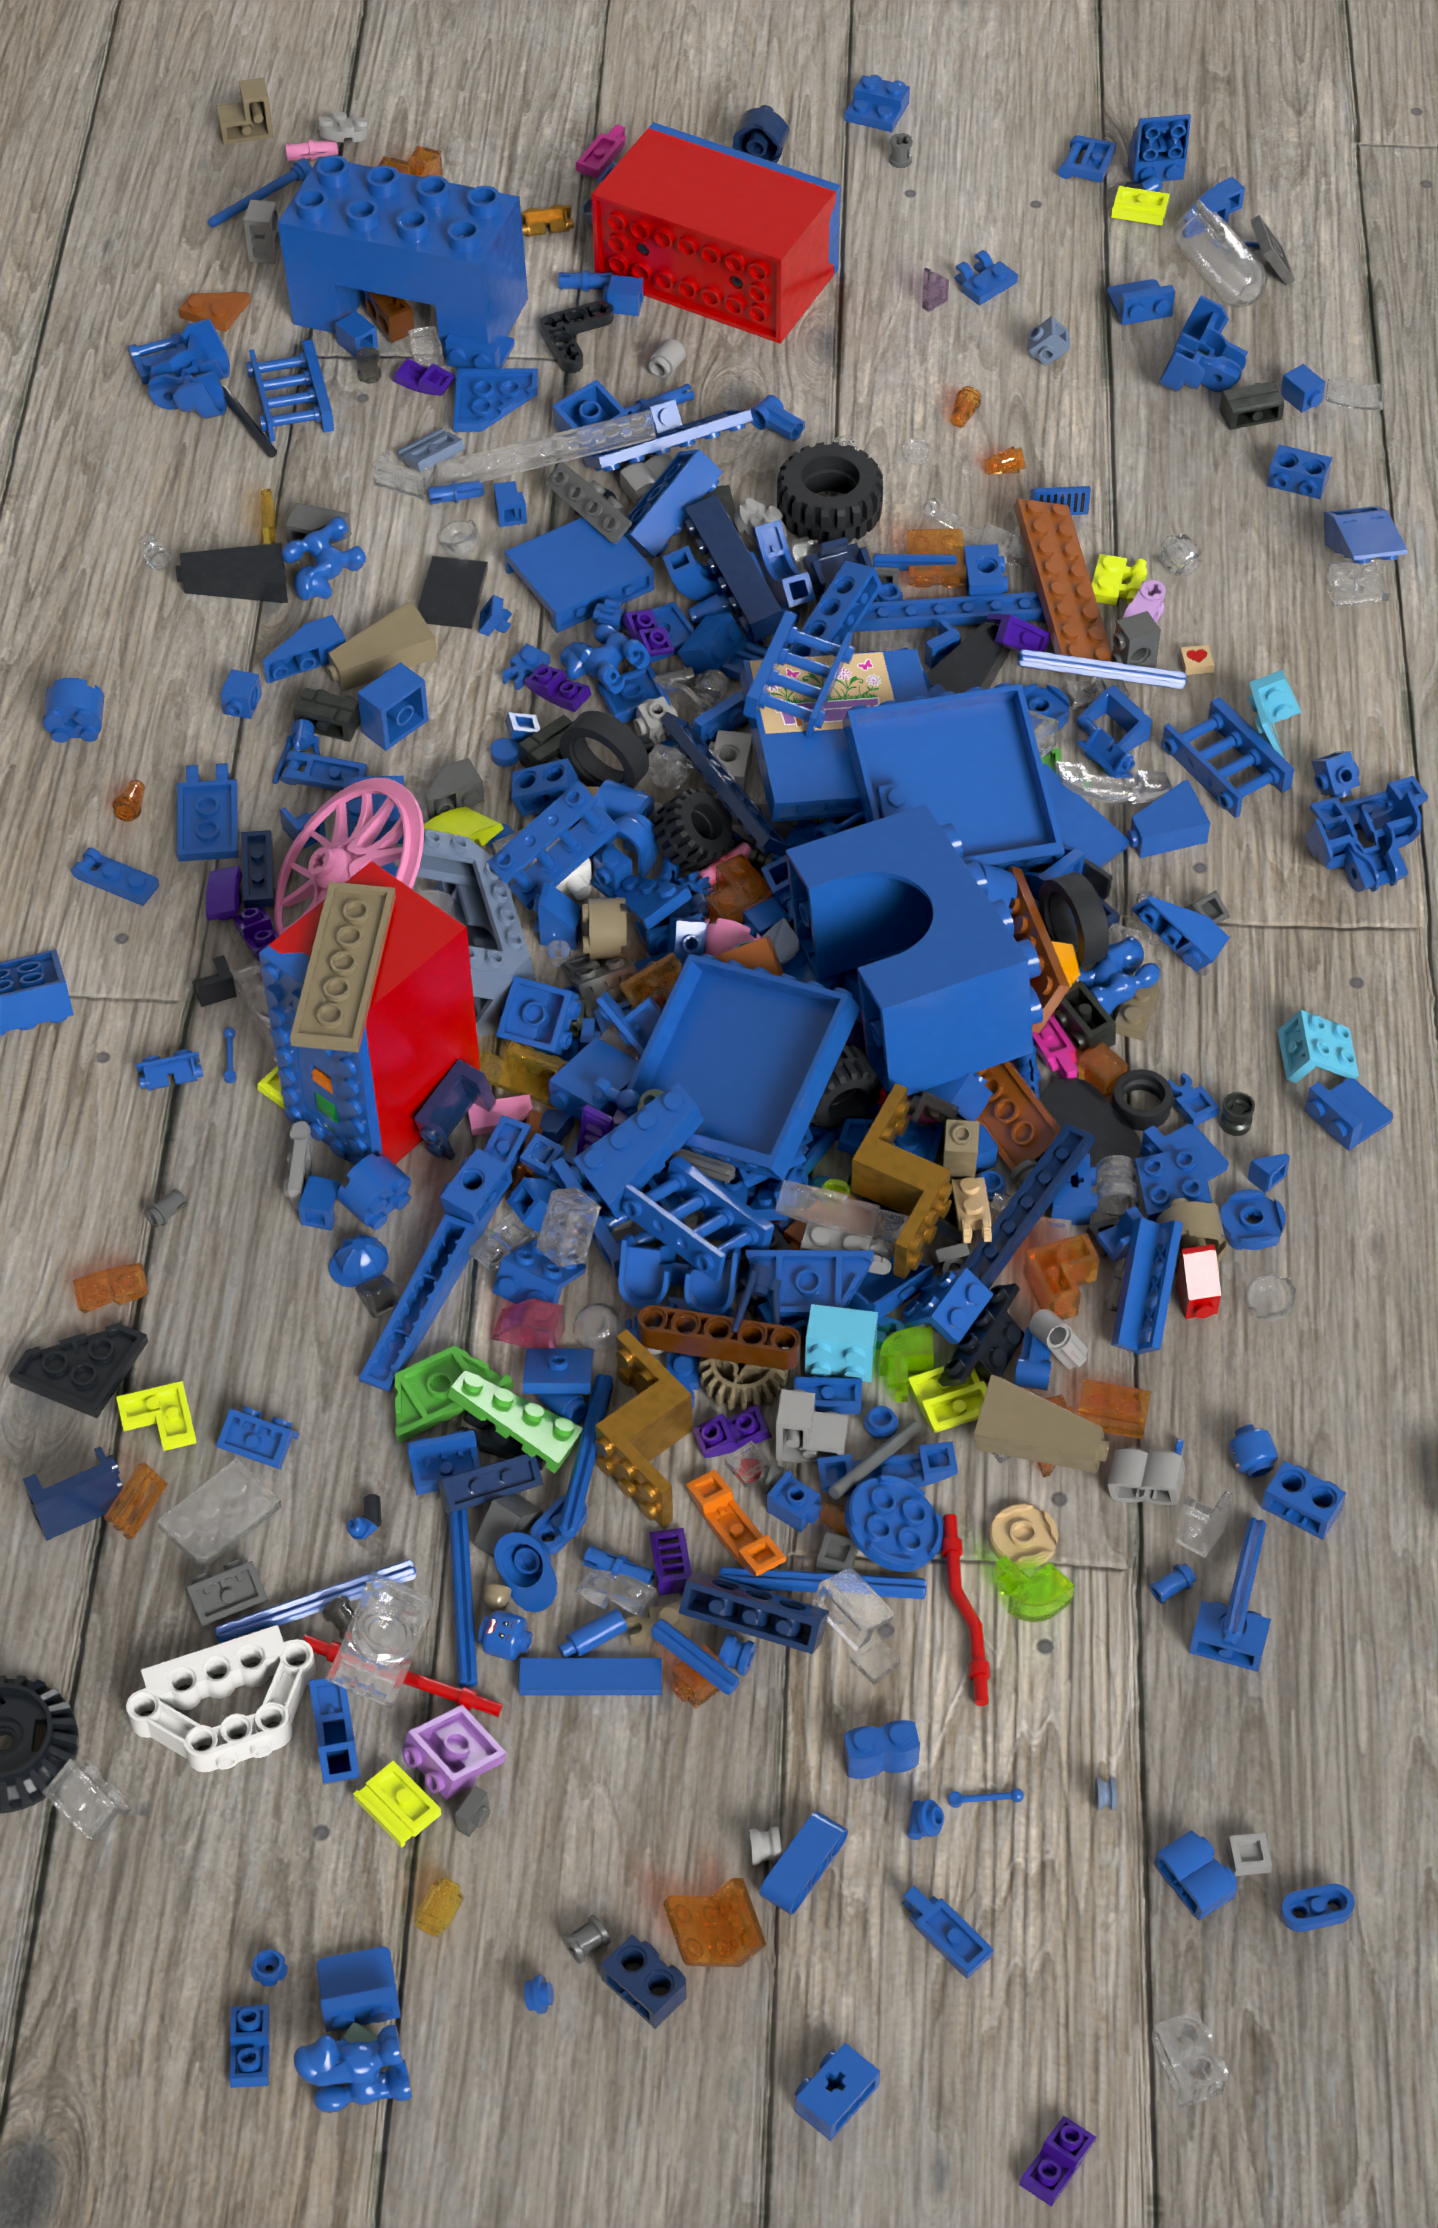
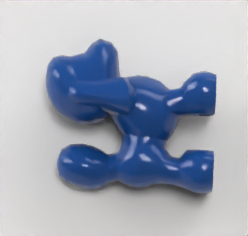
M340 516L333 518L323 529L307 534L303 540L290 541L282 548L281 557L286 563L298 561L305 552H309L315 558L314 566L301 568L294 579L295 592L303 601H308L315 597L329 599L332 595V589L328 580L337 577L343 568H347L352 572L358 571L366 562V555L360 546H355L341 552L329 544V541L338 542L345 538L343 535L348 532V526Z
M599 624L595 627L593 634L594 638L604 646L592 648L583 642H572L561 651L560 661L566 668L567 678L576 680L589 673L591 677L599 679L607 691L612 694H618L625 686L624 678L617 671L620 661L627 659L636 669L642 670L650 663V655L639 640H628L625 635L617 632L614 627L608 624Z
M1129 936L1123 941L1109 944L1106 957L1097 962L1091 969L1087 971L1079 969L1081 976L1078 977L1075 983L1081 980L1106 1012L1111 1015L1115 1007L1132 999L1138 989L1150 988L1155 985L1160 978L1161 972L1155 963H1146L1141 966L1144 960L1143 947L1135 937Z
M388 2025L382 2028L377 2036V2040L372 2042L356 2041L349 2043L345 2038L334 2041L333 2037L328 2034L322 2035L316 2042L310 2045L300 2046L295 2051L294 2065L298 2075L304 2081L320 2086L315 2091L314 2103L317 2109L322 2112H339L352 2102L359 2105H368L380 2099L406 2101L412 2098L406 2061L403 2060L401 2055V2045L396 2025ZM389 2066L386 2072H380L381 2067ZM343 2083H349V2084H347V2085H345V2086L339 2085V2084H343Z

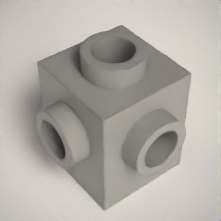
M664 696L657 699H647L637 706L636 719H634L637 733L640 736L652 739L655 745L669 739L670 737L667 735L668 730L661 720L667 712L678 717L674 706L668 705Z

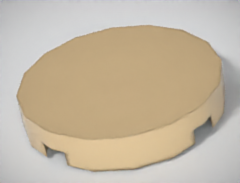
M1026 1503L1012 1504L1000 1510L992 1521L989 1529L990 1548L995 1556L1008 1566L1018 1569L1036 1568L1046 1563L1055 1553L1058 1542L1057 1525L1050 1514L1043 1509L1041 1512L1035 1509L1034 1505Z

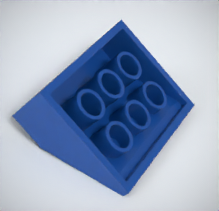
M56 949L0 962V1036L4 1035L6 1031L15 1029L29 1030L36 1027L37 1024L48 1021L51 1023L62 1022L69 1016L74 1015Z

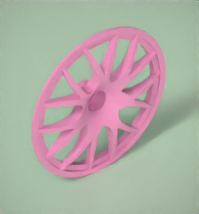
M370 778L356 782L331 797L309 819L304 829L292 843L276 880L277 890L275 894L274 919L279 936L325 899L329 882L345 883L371 861L378 866H383L400 860L395 877L412 889L423 853L424 823L416 798L405 786L388 778ZM372 794L388 796L373 816ZM362 796L359 820L352 835L348 838L346 802ZM396 804L401 815L399 820L386 835L373 844ZM336 810L335 827L331 842L314 831L326 817ZM402 835H404L403 847L394 848ZM311 836L324 847L314 852L309 861L308 869L295 863ZM292 868L310 878L300 888L284 898ZM314 896L306 912L295 922L283 929V906H292Z

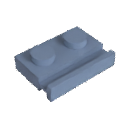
M440 428L397 450V454L401 462L405 460L408 466L422 472L432 469L435 464L443 460L455 457L457 453L465 450L463 439L449 431L445 433L444 429Z

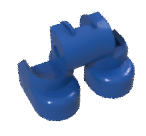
M1202 295L1199 297L1173 348L1174 352L1160 378V385L1177 392L1183 385L1197 390L1200 384H1203L1212 391L1222 392L1232 388L1240 380L1242 370L1246 366L1248 351L1228 342L1221 334L1229 320L1222 305Z
M210 319L187 324L180 334L186 349L176 353L167 360L152 363L148 393L153 402L163 409L172 410L179 408L183 412L196 410L205 419L224 415L226 400L219 380L228 378L230 375V363L226 348Z
M607 779L602 783L594 796L598 803L591 809L594 810L599 805L617 824L620 830L603 844V849L612 844L616 837L624 839V849L638 854L639 877L645 878L655 865L659 850L656 842L658 838L653 830L655 825L648 819L654 810L653 797L645 794L643 790L638 791L628 787L626 783L621 784ZM581 817L571 827L574 828L583 818Z
M1410 791L1387 814L1375 819H1370L1368 812H1364L1358 820L1365 838L1373 842L1374 846L1363 848L1357 839V833L1350 817L1345 818L1337 828L1327 833L1320 819H1317L1304 835L1311 855L1320 859L1327 869L1344 866L1348 880L1355 891L1362 892L1370 889L1371 892H1375L1379 886L1388 883L1390 886L1396 885L1398 880L1404 879L1409 874L1399 848L1412 842L1421 833V814Z
M626 1234L622 1239L618 1278L619 1292L623 1300L630 1306L643 1309L649 1305H658L668 1293L669 1286L684 1287L685 1300L692 1311L721 1315L731 1306L735 1297L740 1269L741 1247L734 1250L733 1257H725L721 1280L715 1282L688 1261L678 1260L679 1254L667 1245L659 1246L658 1248L634 1246L633 1236Z

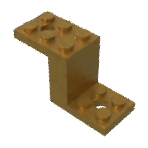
M895 1083L852 1159L851 1191L909 1216L895 1242L893 1268L894 1275L906 1279L911 1269L916 1270L923 1256L921 1250L924 1244H931L937 1231L935 1224L939 1217L945 1218L950 1209L952 1201L948 1198L953 1184L949 1183V1169L903 1150L893 1143L897 1135L902 1137L907 1129L909 1119L906 1118L910 1107V1102L907 1101L908 1088Z
M626 1329L616 1336L617 1375L625 1386H631L638 1395L595 1425L596 1462L605 1475L611 1474L626 1497H633L637 1501L644 1516L650 1521L655 1520L663 1529L673 1521L672 1485L650 1461L692 1431V1394Z

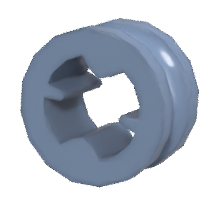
M1101 1777L1095 1778L1097 1810H1102L1104 1806L1110 1807V1810H1116L1117 1792L1115 1777H1109L1108 1781H1103Z

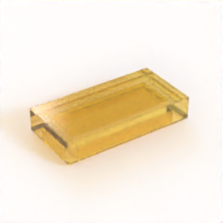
M261 489L264 544L276 543L273 493L271 489Z

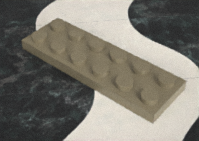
M329 882L290 1035L291 1046L359 1053L395 903V888Z

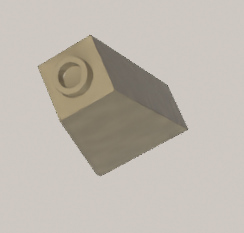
M410 601L329 652L330 665L327 666V673L330 680L337 682L343 692L376 680L385 671L392 669L400 662L410 668L437 658L436 639L413 601Z
M946 1119L943 1167L950 1170V1184H952L953 1179L975 1178L980 1121Z
M991 1375L974 1431L977 1450L1093 1473L1098 1472L1100 1461H1106L1109 1451V1441L1104 1439L1103 1427L999 1376Z

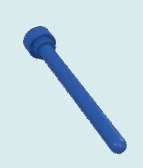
M305 158L297 160L286 174L209 218V226L216 227L248 208L250 200L261 201L295 180L304 181L312 169L310 163Z

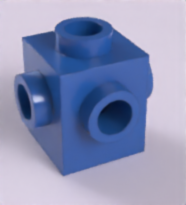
M1337 751L1311 761L1315 772V785L1320 790L1321 795H1333L1334 798H1341L1351 794L1350 789L1361 785L1358 778L1359 768L1353 761L1351 751Z

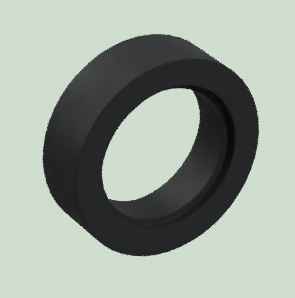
M599 711L583 712L572 722L560 738V751L563 759H569L578 775V779L588 787H600L605 780L611 779L621 784L626 783L628 787L634 789L648 772L649 758L640 739L627 725L609 714ZM585 737L594 739L609 748L619 759L624 771L616 770L597 758L587 745Z
M1071 872L1046 880L1041 885L1039 891L1038 905L1039 913L1051 941L1073 944L1079 968L1103 960L1109 948V929L1104 908L1094 887L1078 872ZM1070 910H1071V912H1072V914H1073V917H1074V920H1075V923H1076V927H1077V931H1076L1075 926H1074V924H1073V921H1072V918H1071V914H1070Z

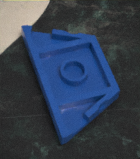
M746 1250V1258L749 1265H764L776 1270L774 1278L781 1280L779 1289L780 1317H809L811 1304L847 1308L874 1261V1250ZM768 1291L766 1299L773 1312L772 1291Z

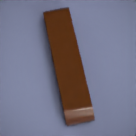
M657 1305L644 1307L638 1314V1339L644 1347L780 1370L792 1369L800 1361V1335L798 1331L788 1326L742 1319L738 1331L734 1333L732 1326L735 1318Z

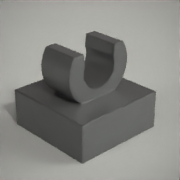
M961 1243L934 1250L929 1255L932 1265L942 1263L940 1267V1274L942 1275L949 1271L950 1264H955L960 1269L965 1263L961 1258L970 1255L967 1243Z

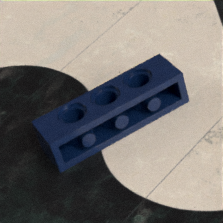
M696 1571L686 1580L679 1614L813 1654L822 1643L829 1610Z

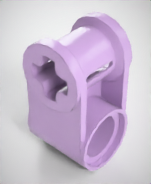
M1155 580L1144 582L1133 601L1128 605L1123 618L1148 611L1157 623L1164 612V603L1162 601L1166 594V588L1163 583Z

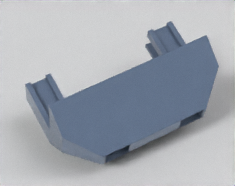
M424 829L423 853L417 877L438 880L427 900L467 927L477 1037L497 1033L499 1016L503 1014L513 977L517 976L536 981L530 953L508 883L505 884L490 867L489 863H486L492 856L469 837Z

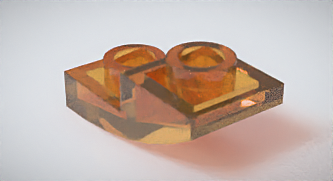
M140 1263L98 1271L73 1280L78 1309L83 1313L90 1312L112 1302L121 1306L149 1294L144 1267Z

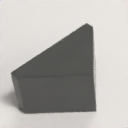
M516 1493L494 1499L474 1540V1546L494 1558L496 1544L505 1534L512 1532L527 1534L535 1522L543 1515V1510Z

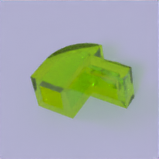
M932 1327L905 1328L896 1331L883 1342L880 1349V1376H887L888 1389H894L895 1403L908 1402V1375L934 1370Z
M1006 1555L995 1563L993 1581L1003 1595H1009L1008 1612L1012 1616L1027 1622L1046 1621L1056 1616L1072 1603L1075 1585L1051 1562L1031 1578Z

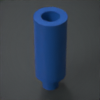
M614 1608L567 1634V1641L559 1645L558 1650L563 1658H567L572 1654L580 1657L628 1630L626 1622L618 1609Z

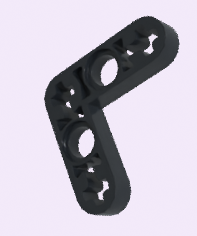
M600 300L548 314L541 318V336L562 371L577 373L583 368V353L573 335L611 324L614 319L613 305L607 303V301ZM576 318L583 319L581 322H572L571 320ZM557 342H567V343H568L567 345H562V346L556 345Z

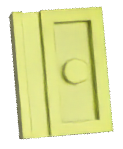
M1119 186L1111 218L1162 226L1170 194Z
M394 1760L367 1781L364 1788L353 1793L354 1800L401 1848L406 1845L405 1842L412 1836H417L442 1815L441 1808Z

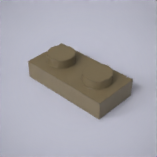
M1153 985L1150 988L1138 989L1132 999L1121 1004L1115 1020L1116 1034L1143 1041L1159 998L1161 987Z

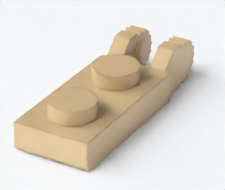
M984 1177L953 1179L952 1193L958 1229L962 1233L963 1243H971L972 1230L981 1229L984 1242H991V1214Z

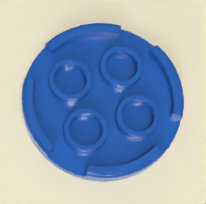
M879 1475L877 1478L869 1479L859 1484L850 1494L845 1506L846 1527L858 1549L876 1564L901 1572L914 1571L926 1566L939 1552L942 1540L944 1539V1526L941 1515L936 1514L932 1505L923 1496L925 1494L923 1490L910 1481L892 1475Z

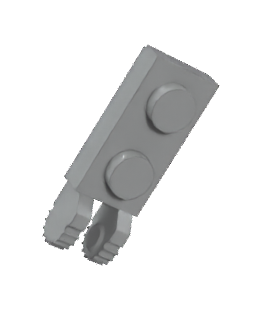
M305 1121L294 1123L292 1128H290L289 1135L294 1146L293 1152L288 1153L287 1163L290 1175L289 1178L284 1180L285 1197H290L294 1210H298V1204L308 1178L312 1173L315 1144L313 1137L310 1135V1126Z
M809 1222L807 1223L800 1250H874V1261L868 1272L882 1275L889 1273L892 1265L890 1260L887 1259L893 1258L895 1249L894 1245L888 1241L885 1242L881 1239L871 1241V1239Z

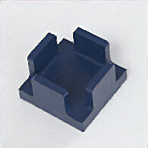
M844 537L822 543L816 554L803 558L802 562L806 572L809 573L817 603H819L821 596L827 591L836 573L839 572L845 561L873 567L866 547L859 548L857 543L848 545V539Z

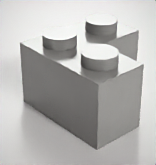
M781 1389L776 1421V1460L818 1465L817 1458L845 1455L849 1416L840 1415L832 1411L825 1413L815 1412V1393H809L801 1389Z

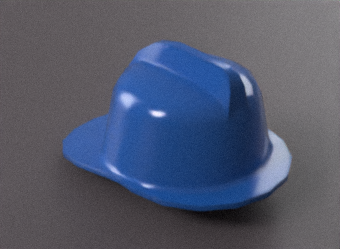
M512 1532L505 1534L496 1544L494 1561L505 1585L512 1589L511 1597L525 1611L539 1612L546 1610L553 1603L557 1595L558 1584L555 1572L551 1566L552 1556L549 1548L543 1541L526 1533Z

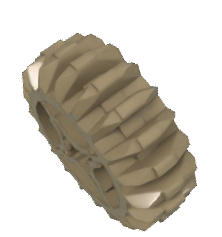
M700 1357V1365H698L700 1385L702 1389H706L708 1399L715 1398L718 1407L728 1403L730 1412L735 1406H741L742 1411L746 1410L747 1406L757 1404L760 1407L761 1402L770 1406L772 1397L779 1398L781 1388L785 1387L789 1371Z

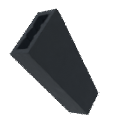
M282 543L180 553L181 565H175L177 582H183L186 594L288 603L285 565L281 557Z
M985 622L926 673L931 687L938 683L947 692L952 691L954 694L965 693L968 689L974 687H982L983 690L989 689L1011 649L995 642L999 626Z

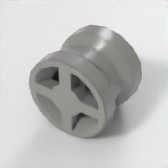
M778 1826L770 1827L768 1831L762 1832L756 1828L749 1829L752 1866H758L763 1861H771L776 1864L782 1856Z

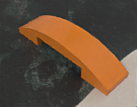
M716 1469L686 1484L687 1491L713 1533L732 1557L749 1573L757 1577L786 1562V1556L768 1534L763 1536L733 1498L732 1489Z

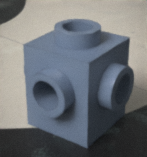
M1052 316L1040 325L1034 326L1027 333V350L1030 356L1038 359L1045 366L1059 359L1070 349L1069 330Z

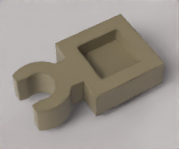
M681 1601L648 1608L649 1618L644 1619L641 1616H631L625 1619L628 1630L633 1628L641 1630L637 1634L630 1635L631 1646L642 1645L648 1638H651V1629L660 1619L666 1620L687 1638H691L686 1615L679 1614ZM655 1640L656 1645H661V1643Z

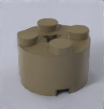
M625 897L588 898V904H582V923H588V935H583V954H589L590 959H614L619 957L627 959V953H621V946H627L626 911H620V904H626Z
M1178 1198L1171 1201L1169 1208L1158 1216L1156 1222L1159 1224L1173 1220L1183 1223L1175 1271H1178L1181 1249L1214 1244L1217 1263L1225 1256L1227 1252L1226 1240L1217 1204L1197 1201L1189 1202L1185 1198Z

